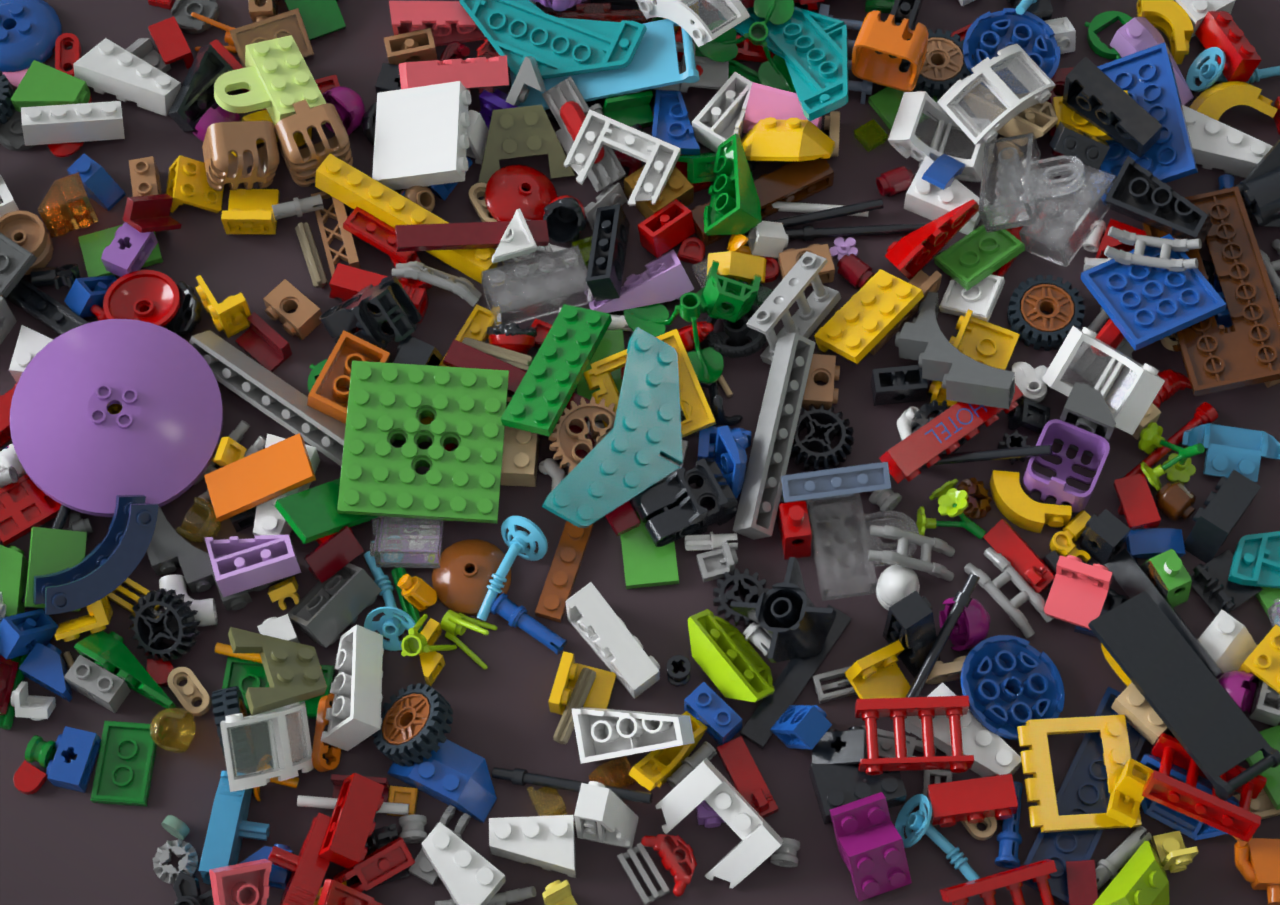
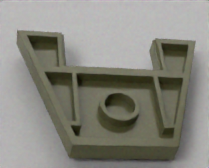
M542 104L493 110L478 183H487L490 177L500 169L499 159L548 154L551 178L575 176L571 166L564 167L566 155Z
M230 627L228 637L233 653H260L269 687H248L246 699L251 716L325 694L327 685L315 647Z

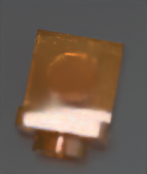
M626 756L599 765L589 774L590 781L600 782L606 786L625 788L637 782L628 775L632 767Z

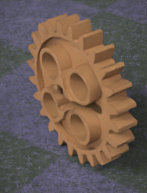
M582 397L579 406L574 401H571L570 410L564 409L563 416L560 417L558 424H556L553 430L555 433H552L548 440L554 442L550 444L549 449L557 451L553 459H562L560 469L568 466L569 474L584 459L579 458L575 452L577 450H584L589 453L593 449L591 440L587 439L589 430L584 418L589 419L591 437L596 439L594 447L612 430L616 412L613 411L614 403L606 407L605 399L596 404L595 398L592 397L590 403L586 404L585 399ZM602 420L607 423V427L598 428L594 422ZM577 425L582 429V432L578 434L572 433L569 427Z

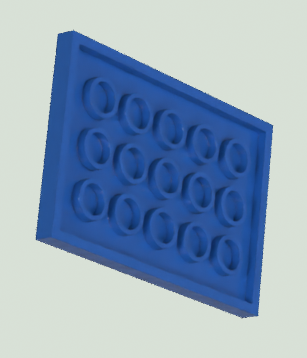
M1166 43L1158 44L1098 66L1123 91L1128 90V95L1162 125L1160 139L1141 158L1117 141L1105 140L1110 148L1099 170L1092 167L1101 204H1106L1105 199L1127 156L1131 157L1137 164L1147 169L1163 183L1198 173Z

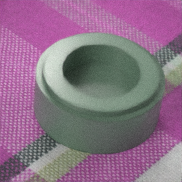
M167 815L161 823L167 832L180 840H184L190 832L189 827L173 815Z

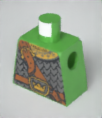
M1170 549L1141 565L1172 607L1188 600L1192 579L1175 550Z

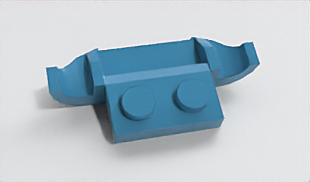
M1208 423L1186 430L1183 434L1182 445L1190 447L1202 443L1206 449L1203 475L1225 476L1228 478L1232 471L1235 470L1253 482H1257L1261 458L1280 460V442L1264 431Z

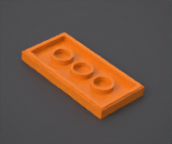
M300 433L204 475L215 516L219 522L316 480L303 437Z

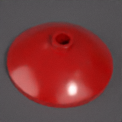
M509 165L497 170L490 177L485 188L484 197L487 209L498 222L511 221L516 209L519 208L525 221L543 220L544 207L557 198V192L552 182L540 171L525 165Z
M138 270L125 274L108 288L103 300V309L107 320L132 319L163 327L176 315L180 305V294L175 282L166 274L154 270Z

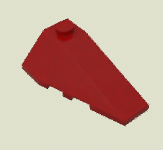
M974 199L966 202L902 237L899 241L893 242L888 247V253L885 257L910 281L981 209Z

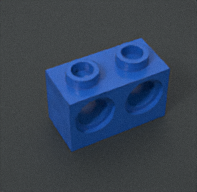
M705 682L700 684L684 699V710L707 726L706 732L720 746L729 742L742 729L743 719Z
M790 705L770 730L788 748L812 750L832 724L826 719L827 714L816 705Z

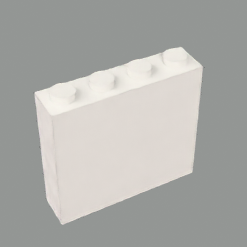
M461 81L377 93L373 179L392 190L408 189L412 186L424 187L465 181V171H468L466 149L469 148L467 127L470 126L468 105L471 104V94Z

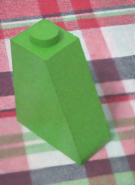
M34 60L13 94L11 101L15 110L21 112V107L88 103L90 91L86 81Z
M0 545V592H2L3 603L6 604L5 617L25 613V604L21 602V599L26 590L28 561L24 556V552L12 545L9 548Z

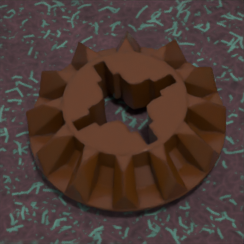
M973 477L964 479L959 483L957 490H965L968 494V507L963 510V513L972 519L985 517L986 513L991 510L989 503L992 499L988 497L989 489L984 488L983 481H977ZM974 494L975 497H978L979 501H977L970 495Z

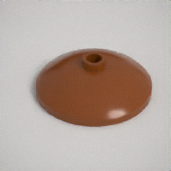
M479 539L462 540L446 548L440 554L439 567H433L432 571L433 588L440 602L456 613L477 615L487 594V585H491L489 580L493 579L492 574H495L505 554L492 543ZM473 567L475 570L472 573H467L466 569ZM511 568L505 577L507 582H503L505 586L501 588L502 593L505 594L508 593L511 585Z

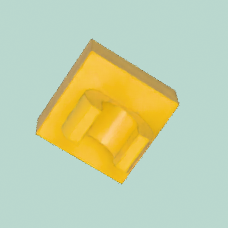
M222 437L212 461L224 467L244 458L247 449L230 437Z
M293 576L271 586L268 595L272 603L279 600V607L285 610L287 608L284 602L286 597H291L295 604H299L300 598L296 593L299 585Z

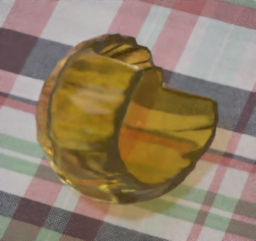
M195 497V502L186 513L182 526L175 530L187 540L204 543V537H213L214 539L218 535L222 521L219 522L217 520L213 505L210 502Z
M182 708L164 709L152 719L150 724V736L153 741L162 749L174 753H184L188 750L196 731L194 715Z

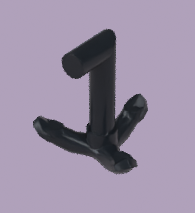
M717 381L710 384L699 382L701 387L708 388L712 414L716 421V424L712 426H732L743 419L741 415L725 416L723 398L720 396Z

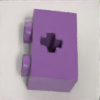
M124 222L123 226L117 229L111 244L103 250L101 260L107 271L122 277L130 272L140 270L158 241L154 232L141 233Z

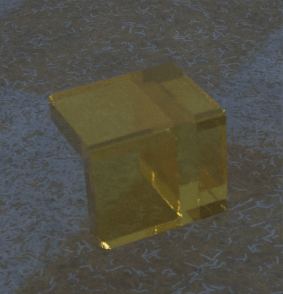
M532 786L527 788L537 816L567 814L566 805L562 797L559 796L557 789L542 787L534 791Z

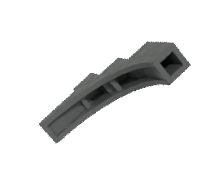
M928 292L925 301L920 302L918 317H914L912 323L905 322L901 332L896 334L895 346L899 347V358L918 360V366L922 368L923 379L942 381V388L946 389V400L1009 409L1015 393V372L977 362L955 348L943 335L937 323L939 314L938 293Z
M158 506L154 534L147 549L150 563L157 576L173 573L176 568L181 567L186 583L192 593L205 592L216 584L227 611L242 609L247 603L252 602L249 592L264 590L269 584L277 581L282 582L294 576L292 575L223 597L215 579L209 554L192 546L182 538L170 525L162 509Z

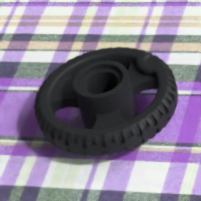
M753 304L747 314L753 316L759 307ZM746 314L735 323L724 319V331L719 333H713L712 331L705 337L709 347H712L722 356H729V358H743L744 356L752 355V353L758 352L767 342L765 334L747 327L746 323L749 321V318ZM708 315L705 321L712 323L714 326L718 319Z

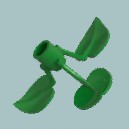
M755 0L753 6L754 13L757 17L763 18L764 21L754 22L750 26L748 33L736 39L737 32L733 27L700 47L695 43L698 50L704 56L716 62H728L734 59L738 54L736 44L746 39H749L754 45H762L768 61L762 63L759 67L758 78L760 83L793 93L795 91L785 60L778 55H774L772 58L766 42L768 37V27L766 24L768 21L774 25H782L788 22L794 12L793 0ZM715 22L709 25L708 28L712 32L726 22Z
M704 288L700 289L697 293L688 292L683 294L680 298V305L675 306V311L670 318L667 308L660 303L624 310L625 320L633 332L636 327H639L655 337L665 334V325H671L678 313H680V316L685 321L692 322L696 352H689L687 355L698 381L710 384L716 382L721 377L724 368L721 353L715 351L712 347L701 350L699 344L697 319L700 313L707 312L710 317L720 319L710 314L703 296Z

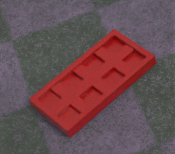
M27 474L18 478L16 483L8 484L0 489V541L4 546L31 532L32 527H39L55 518L61 507L60 503L50 498L38 488Z

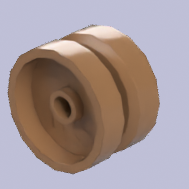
M20 210L9 212L0 217V233L37 257L25 275L31 274V271L35 268H44L51 260L54 248L52 240L40 218L29 211Z

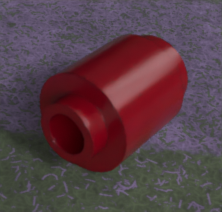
M905 166L881 173L880 177L876 178L878 191L881 196L887 195L888 197L907 191L914 179V175L911 169H907Z
M854 254L844 255L837 264L839 268L837 273L856 288H862L875 275L872 272V268Z

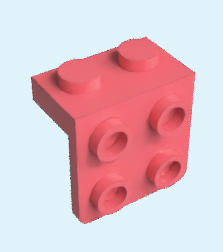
M1060 555L1056 567V575L1044 606V613L1047 616L1090 629L1088 624L1101 614L1112 583L1113 572L1100 564H1093L1092 566L1083 563L1078 557L1071 555L1064 557Z

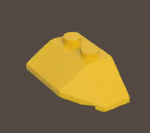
M769 117L760 119L741 139L746 158L749 161H808L818 158L827 159L831 157L835 148V142L809 120H800L799 118L776 120Z

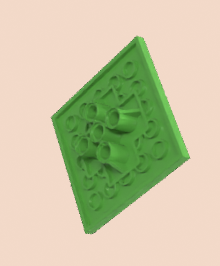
M352 361L337 507L338 514L498 524L505 426L502 425L501 417L507 407L509 371ZM425 417L434 419L431 424L427 425L420 422ZM396 440H403L405 442L401 448L392 446ZM422 442H429L432 444L428 449L425 450L420 449L418 447V445ZM449 443H454L458 446L454 451H447L444 448ZM421 466H425L430 469L424 475L418 474L416 472V470Z

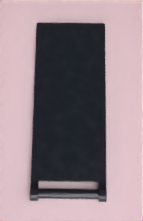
M1146 591L1141 592L1088 624L1092 632L1214 787L1215 794L1224 801L1233 796L1235 790L1270 767L1275 768L1280 765V752L1266 742ZM1261 750L1263 753V759L1228 782L1220 778L1221 775Z

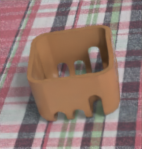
M305 99L293 104L296 114L283 118L276 123L275 132L280 152L293 181L298 186L304 188L315 183L316 170L329 154L353 166L348 134L333 104L326 103L310 109ZM325 122L331 124L335 136L328 140L321 127ZM311 127L316 128L322 142L313 145L307 130ZM298 132L302 133L308 146L300 150L293 138V135ZM312 177L315 178V179H312V180L306 182V179H309V178H312Z
M219 122L207 128L202 149L207 181L211 188L222 191L224 184L229 183L230 190L232 191L237 190L238 185L242 182L246 190H251L255 182H258L260 189L271 185L279 164V152L275 128L272 122ZM259 139L265 142L264 146L257 149L256 141ZM231 152H235L237 154V157H235ZM252 167L251 172L248 174L247 169Z

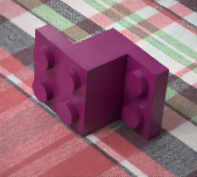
M883 792L830 810L839 854L851 873L855 895L859 902L912 883L903 839L890 819L886 797Z

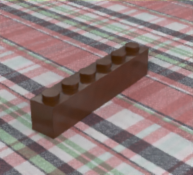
M818 158L808 161H795L791 164L787 163L770 174H763L755 180L754 184L761 205V220L778 212L779 208H773L772 206L777 201L797 203L833 186L834 171L826 159ZM710 202L698 205L692 210L695 234L705 246L728 236L707 235L704 233L705 206L710 205Z

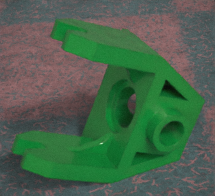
M713 260L703 290L704 299L711 315L735 323L751 310L758 294L761 276L755 274L751 285H747L718 275L719 262Z

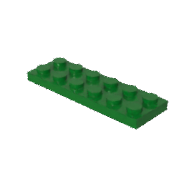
M567 304L563 305L501 417L503 426L551 436L612 322L610 314Z

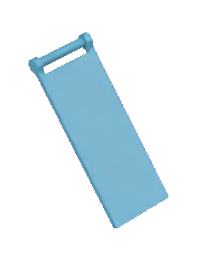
M663 19L643 24L647 30L629 66L622 69L572 75L571 77L585 102L678 83H695L700 80L699 71L696 70L692 37L681 27L686 71L682 74L679 72L674 26L679 25L669 19ZM510 69L511 88H512V85H513V83H514V81H515V79H516V76L514 75V73H513V72L511 71V69ZM570 76L543 79L546 91ZM529 85L527 89L530 91L524 103L521 102L520 105H516L524 107L542 104L544 110L550 109L542 96L544 92Z

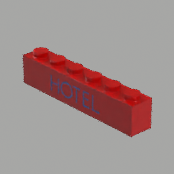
M1015 384V393L1009 409L957 402L890 448L879 459L881 462H888L889 473L897 484L905 478L910 482L921 474L919 470L921 467L926 465L930 468L941 460L939 457L941 453L946 451L949 455L961 445L958 441L964 437L969 441L980 433L978 428L981 425L985 424L986 427H989L1000 419L997 414L1002 411L1007 414L1019 405L1016 401L1023 396V393Z

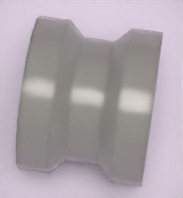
M891 488L875 490L871 494L869 501L873 505L877 504L880 507V512L883 515H887L899 504L902 496L898 492H893Z
M415 814L400 817L399 825L402 827V833L399 837H402L406 844L422 843L427 837V833L424 831L427 817Z
M782 838L784 841L774 854L771 855L770 862L781 867H797L799 859L796 857V854L800 850L801 843L795 839Z

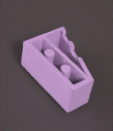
M289 534L255 536L254 539H239L238 536H231L226 540H214L213 537H204L215 579L223 597L301 573Z

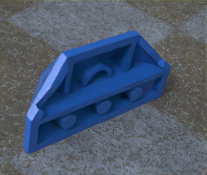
M447 739L445 743L439 742L438 746L440 749L437 752L432 750V757L429 759L423 757V762L420 764L414 762L413 766H407L406 764L405 766H400L394 762L392 763L387 772L390 776L414 788H418V790L447 805L456 807L457 810L467 813L482 823L485 822L497 800L485 758Z
M1145 753L1140 763L1159 772L1161 758ZM1172 764L1170 777L1185 783L1188 770ZM1198 776L1196 788L1212 795V783ZM1234 796L1225 800L1239 806V800ZM1146 797L1141 802L1145 814L1177 831L1180 830L1182 834L1195 841L1228 834Z

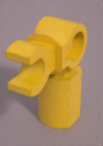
M1084 510L1080 511L1063 528V531L1054 534L1049 543L1050 550H1056L1059 555L1064 557L1071 555L1081 558L1087 563L1091 559L1090 555L1086 551L1078 550L1076 548L1077 545L1073 541L1081 537V534L1087 528L1085 525L1091 516Z

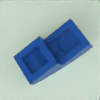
M942 154L926 170L922 179L944 190L951 186L956 176L962 174L966 164L946 154Z
M1182 529L1130 530L1126 538L1127 550H1129L1134 558L1151 559L1170 549L1175 550L1179 558L1186 554Z

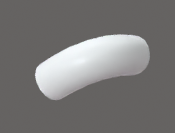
M166 575L159 579V589L166 588L167 591L171 589L176 590V595L185 594L184 602L193 601L190 609L198 611L194 615L195 620L201 621L198 626L217 625V609L214 598L203 600L190 598L186 589L185 577L182 575Z

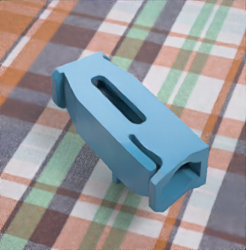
M221 771V778L214 798L198 870L201 872L203 883L211 885L209 869L237 864L243 838L267 841L270 833V824L247 821L252 788L230 792L227 771ZM236 772L237 775L245 774V773Z

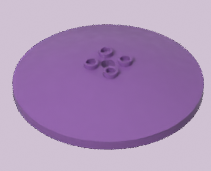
M108 319L91 322L71 329L52 340L36 354L25 368L16 385L10 408V431L14 449L22 467L35 485L50 498L70 509L103 517L114 516L117 495L146 496L145 504H159L158 506L160 507L181 496L198 481L208 468L218 448L223 427L221 393L217 380L203 356L189 342L176 333L153 323L132 319ZM112 404H120L122 406V410L118 414H110L108 408Z

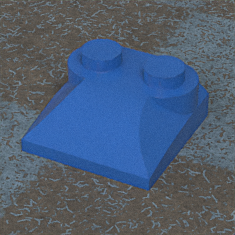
M726 425L717 428L714 460L735 498H737L744 484L747 463L745 449L748 448V438L740 429L732 430Z

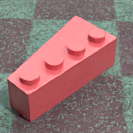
M389 1L394 35L431 28L435 47L448 45L453 41L465 43L486 39L485 35L459 1Z
M507 55L486 59V57H476L466 60H432L399 64L401 89L461 81L469 91L470 89H479V93H482L483 90L491 93L494 92L493 88L509 85Z
M261 859L209 869L214 905H267L272 861Z

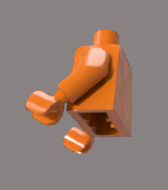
M1234 837L1237 840L1234 845L1235 866L1245 880L1250 882L1252 889L1267 890L1268 905H1280V839L1251 838L1249 842Z

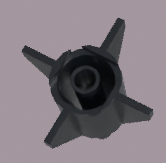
M1280 139L1245 180L1235 185V187L1238 186L1249 220H1253L1257 227H1280Z
M795 557L789 558L784 582L772 585L773 589L767 593L763 592L757 603L731 601L730 607L734 611L760 624L772 638L767 657L772 663L818 655L822 650V646L837 613L833 608L816 607L810 600L805 590L799 562Z

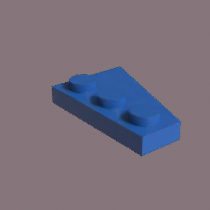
M656 90L652 136L681 148L680 155H700V148L698 142H696L681 91Z

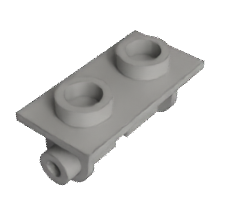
M619 182L616 185L612 184L606 187L595 198L596 203L591 202L584 208L586 222L588 221L592 232L594 230L597 208L617 204L622 206L627 202Z

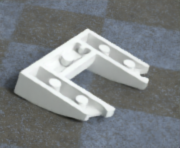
M589 109L566 157L564 167L571 166L578 174L576 181L582 185L602 146L606 145L646 163L629 198L628 205L636 206L635 201H651L652 205H655L680 157L681 148Z
M705 758L655 806L656 809L662 808L666 824L662 825L665 834L673 829L703 800L714 809L742 841L707 872L705 877L713 881L714 876L731 882L729 888L733 889L782 845L784 840L715 766Z

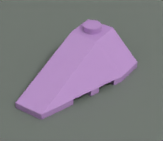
M1134 17L1116 31L1110 46L1123 58L1164 43L1165 40L1161 33L1145 17ZM1169 50L1181 103L1185 106L1193 100L1194 96Z
M673 249L646 264L647 270L643 273L628 276L624 286L621 287L620 298L597 302L594 299L588 304L591 310L610 313L669 302L675 299L680 300L683 294L694 290V287Z

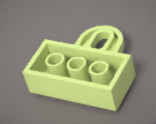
M292 35L246 45V68L228 71L219 76L214 84V98L220 107L233 113H248L266 108L274 125L281 119L296 114L293 104L306 99L310 109L326 104ZM238 89L249 90V92L237 95L227 94L229 91Z

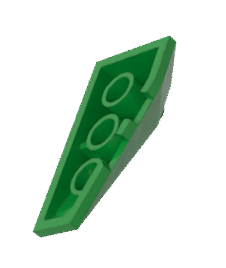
M735 133L718 146L713 172L716 174L714 185L709 187L708 194L711 195L710 205L705 206L704 233L707 235L745 234L762 222L761 205L740 136Z
M100 631L76 643L74 648L81 656L125 680L130 689L175 715L179 712V709L123 644L124 639L113 631L109 634Z

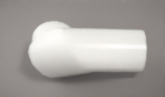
M909 407L897 420L896 425L901 440L912 434L913 426H911V423L916 419L914 415L919 410L917 407Z
M547 458L539 463V471L544 475L549 474L552 478L553 490L565 478V471L563 468H559L560 465L554 459Z

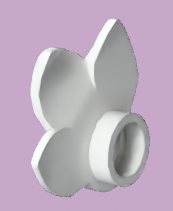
M1015 362L1012 365V372H1015V384L1023 393L1024 398L1036 403L1044 399L1047 394V384L1042 378L1048 370L1046 366L1042 365L1034 369L1026 362Z

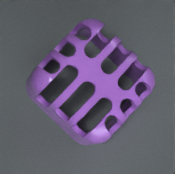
M1050 420L1045 424L1036 446H1052L1054 439L1062 440L1064 442L1062 450L1059 453L1052 451V455L1059 457L1062 463L1056 465L1039 456L1031 457L1023 476L1022 487L1029 496L1033 491H1039L1041 493L1040 500L1045 502L1047 497H1053L1056 499V505L1068 503L1072 506V513H1077L1085 509L1109 454L1110 446L1108 441L1102 436L1062 420ZM1070 444L1079 448L1074 459H1069L1066 456V451ZM1085 450L1093 453V458L1088 465L1081 463V457ZM1034 461L1043 467L1055 471L1056 476L1050 478L1036 472L1033 469ZM1078 465L1097 472L1094 477L1089 478L1073 472L1071 467ZM1073 478L1080 482L1091 484L1088 491L1079 490L1069 486L1066 483V479Z

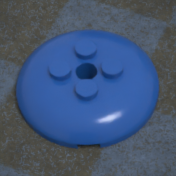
M0 0L1 72H16L28 69L34 60L43 63L53 54L52 50L55 47L56 39L62 35V27L56 11L44 0Z
M1004 8L1003 11L993 13L989 11L977 18L969 27L963 42L964 61L972 75L971 69L987 57L991 60L993 57L999 56L997 54L998 51L1007 46L1018 44L1041 70L1052 79L1060 62V46L1057 45L1055 40V33L1045 21L1028 11H1025L1022 15L1016 13V8ZM1007 69L996 73L1016 96L1029 94ZM983 82L980 83L982 86L989 89Z
M998 635L981 641L966 656L961 671V690L963 696H969V710L982 726L1000 737L1019 740L1017 727L1025 726L1028 720L1059 717L1063 711L1065 701L1064 686L1057 667L1044 651L1040 653L1029 645V641L1011 635Z

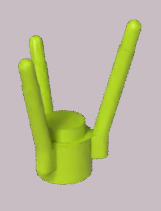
M448 610L440 624L441 629L446 631L445 637L453 641L474 662L486 670L488 666L456 636H462L467 628L488 635L489 631L483 628L496 631L498 627L468 617L462 613L458 614Z
M424 614L412 628H409V635L403 638L401 655L405 657L416 656L423 652L456 650L457 646L428 645L425 636L418 633V630L428 618V615Z

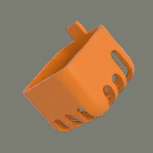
M874 10L869 12L863 21L853 47L852 73L860 79L904 92L913 91L926 59L929 35L926 26L918 22L915 31L909 28V19L904 18L901 25L897 26L895 24V15L889 14L887 20L883 22L881 20V11ZM902 59L911 62L908 71L904 73L899 70Z

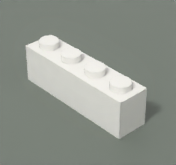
M121 101L21 107L25 146L125 139Z

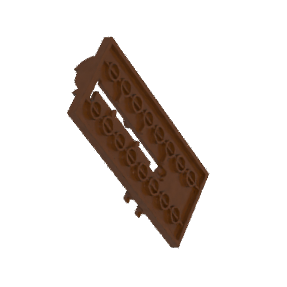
M1238 186L1184 197L1205 212L1213 224L1205 241L1233 324L1229 328H1224V325L1218 327L1215 316H1212L1175 333L1178 344L1173 345V350L1175 352L1181 351L1194 397L1280 379V303L1276 300ZM1141 222L1147 236L1161 238L1169 234ZM1171 235V236L1174 238V240H1175V239H1181V238H1178V237H1176V236H1174V235ZM1199 249L1186 251L1185 253L1190 259H1198V269L1209 282Z

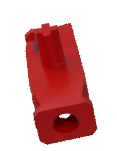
M338 263L329 283L331 287L329 297L333 299L338 297L343 302L347 301L371 284L373 286L379 285L381 280L388 276ZM399 280L423 320L429 303L426 288H419Z
M319 812L313 818L299 855L273 846L268 860L272 861V864L292 872L279 905L314 904L330 864L329 860L318 855L331 817Z

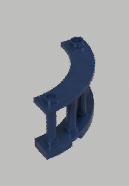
M117 495L114 516L104 540L76 566L52 574L34 576L33 603L35 605L45 604L46 615L61 614L88 606L114 591L131 575L144 557L154 534L159 504H145L146 496Z

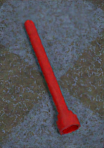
M1207 402L1202 403L1196 409L1194 418L1171 436L1167 442L1178 445L1183 441L1184 431L1214 422L1218 418L1217 411L1211 404ZM1164 446L1158 447L1143 461L1151 468L1172 449ZM1139 463L1124 477L1143 473L1141 464Z

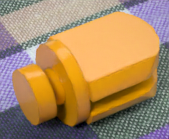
M405 574L397 583V586L402 589V596L420 612L434 605L437 601L436 591L418 576L411 577L409 574Z

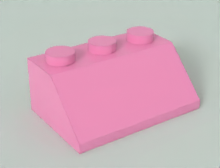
M752 83L744 116L743 133L747 134L760 119L769 117L776 120H787L789 118L808 120L803 114L796 93ZM822 116L810 122L821 129Z

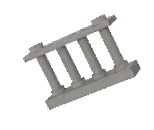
M806 251L746 323L747 327L765 334L769 345L760 355L764 363L771 365L778 338L797 333L808 339L841 299L839 291L824 286L818 273L828 262L826 258ZM811 283L814 291L806 299L803 291ZM796 301L799 309L791 317L789 308ZM781 319L784 327L776 336L774 326Z

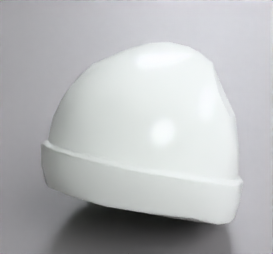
M896 564L887 567L881 573L876 587V597L881 606L889 611V607L914 591L919 593L920 585L917 574L911 568Z

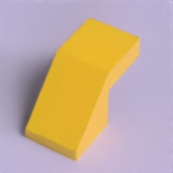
M734 251L708 253L707 275L712 261L715 260L719 262L718 275L734 278L736 281L748 285L751 284L754 275L757 274L761 276L760 283H765L766 259L764 257Z
M432 618L429 619L421 631V634L427 639L428 645H434L442 633L440 623ZM436 651L419 654L424 678L429 686H432L445 666L443 655Z
M1129 758L1110 796L1106 815L1132 828L1137 822L1140 803L1145 798L1141 796L1143 787L1154 770Z

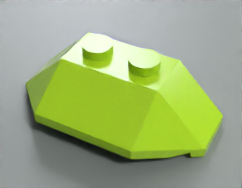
M709 609L688 618L692 657L725 698L757 702L774 693L775 689L772 685L773 679L769 666L735 626L720 617L714 616V613Z
M1149 841L1142 843L1093 905L1170 904L1169 881L1165 869Z

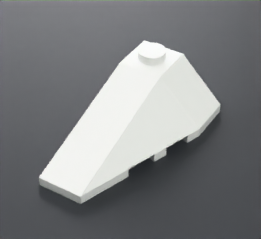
M1224 610L1219 612L1198 639L1224 673L1233 670L1238 671L1243 662L1257 647L1246 627Z

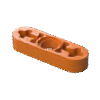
M332 693L323 696L318 704L311 758L314 768L319 772L333 770L340 762L341 749L332 745L331 748H328L330 744L321 741L322 732L325 726L329 725V720H326L325 716L327 708H332L329 705L331 701L333 704L334 694ZM323 754H325V758L329 759L328 763L323 759Z

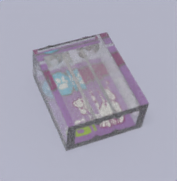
M378 516V519L373 520V535H376L375 541L370 542V556L375 557L376 567L440 568L444 520Z

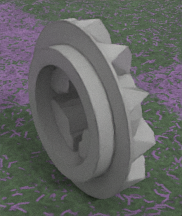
M180 839L174 841L167 840L166 844L157 848V853L153 858V870L163 882L174 884L180 872H187L191 875L195 873L198 866L197 852L188 842ZM172 852L178 858L183 857L178 861L179 871L172 864L167 865L171 861Z

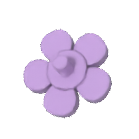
M842 237L836 238L834 240L835 246L829 249L831 256L837 257L838 261L844 255L854 254L857 256L858 249L855 247L856 240L852 237L847 238L845 242Z

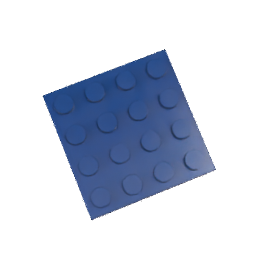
M1170 234L1161 237L1174 240ZM1146 246L1144 256L1159 258L1161 248ZM1171 250L1170 259H1190L1185 252ZM1111 259L1081 273L1082 282L1135 351L1221 313L1226 309V303L1198 268L1173 272L1169 271V269L1134 264L1125 265L1116 262L1115 259Z

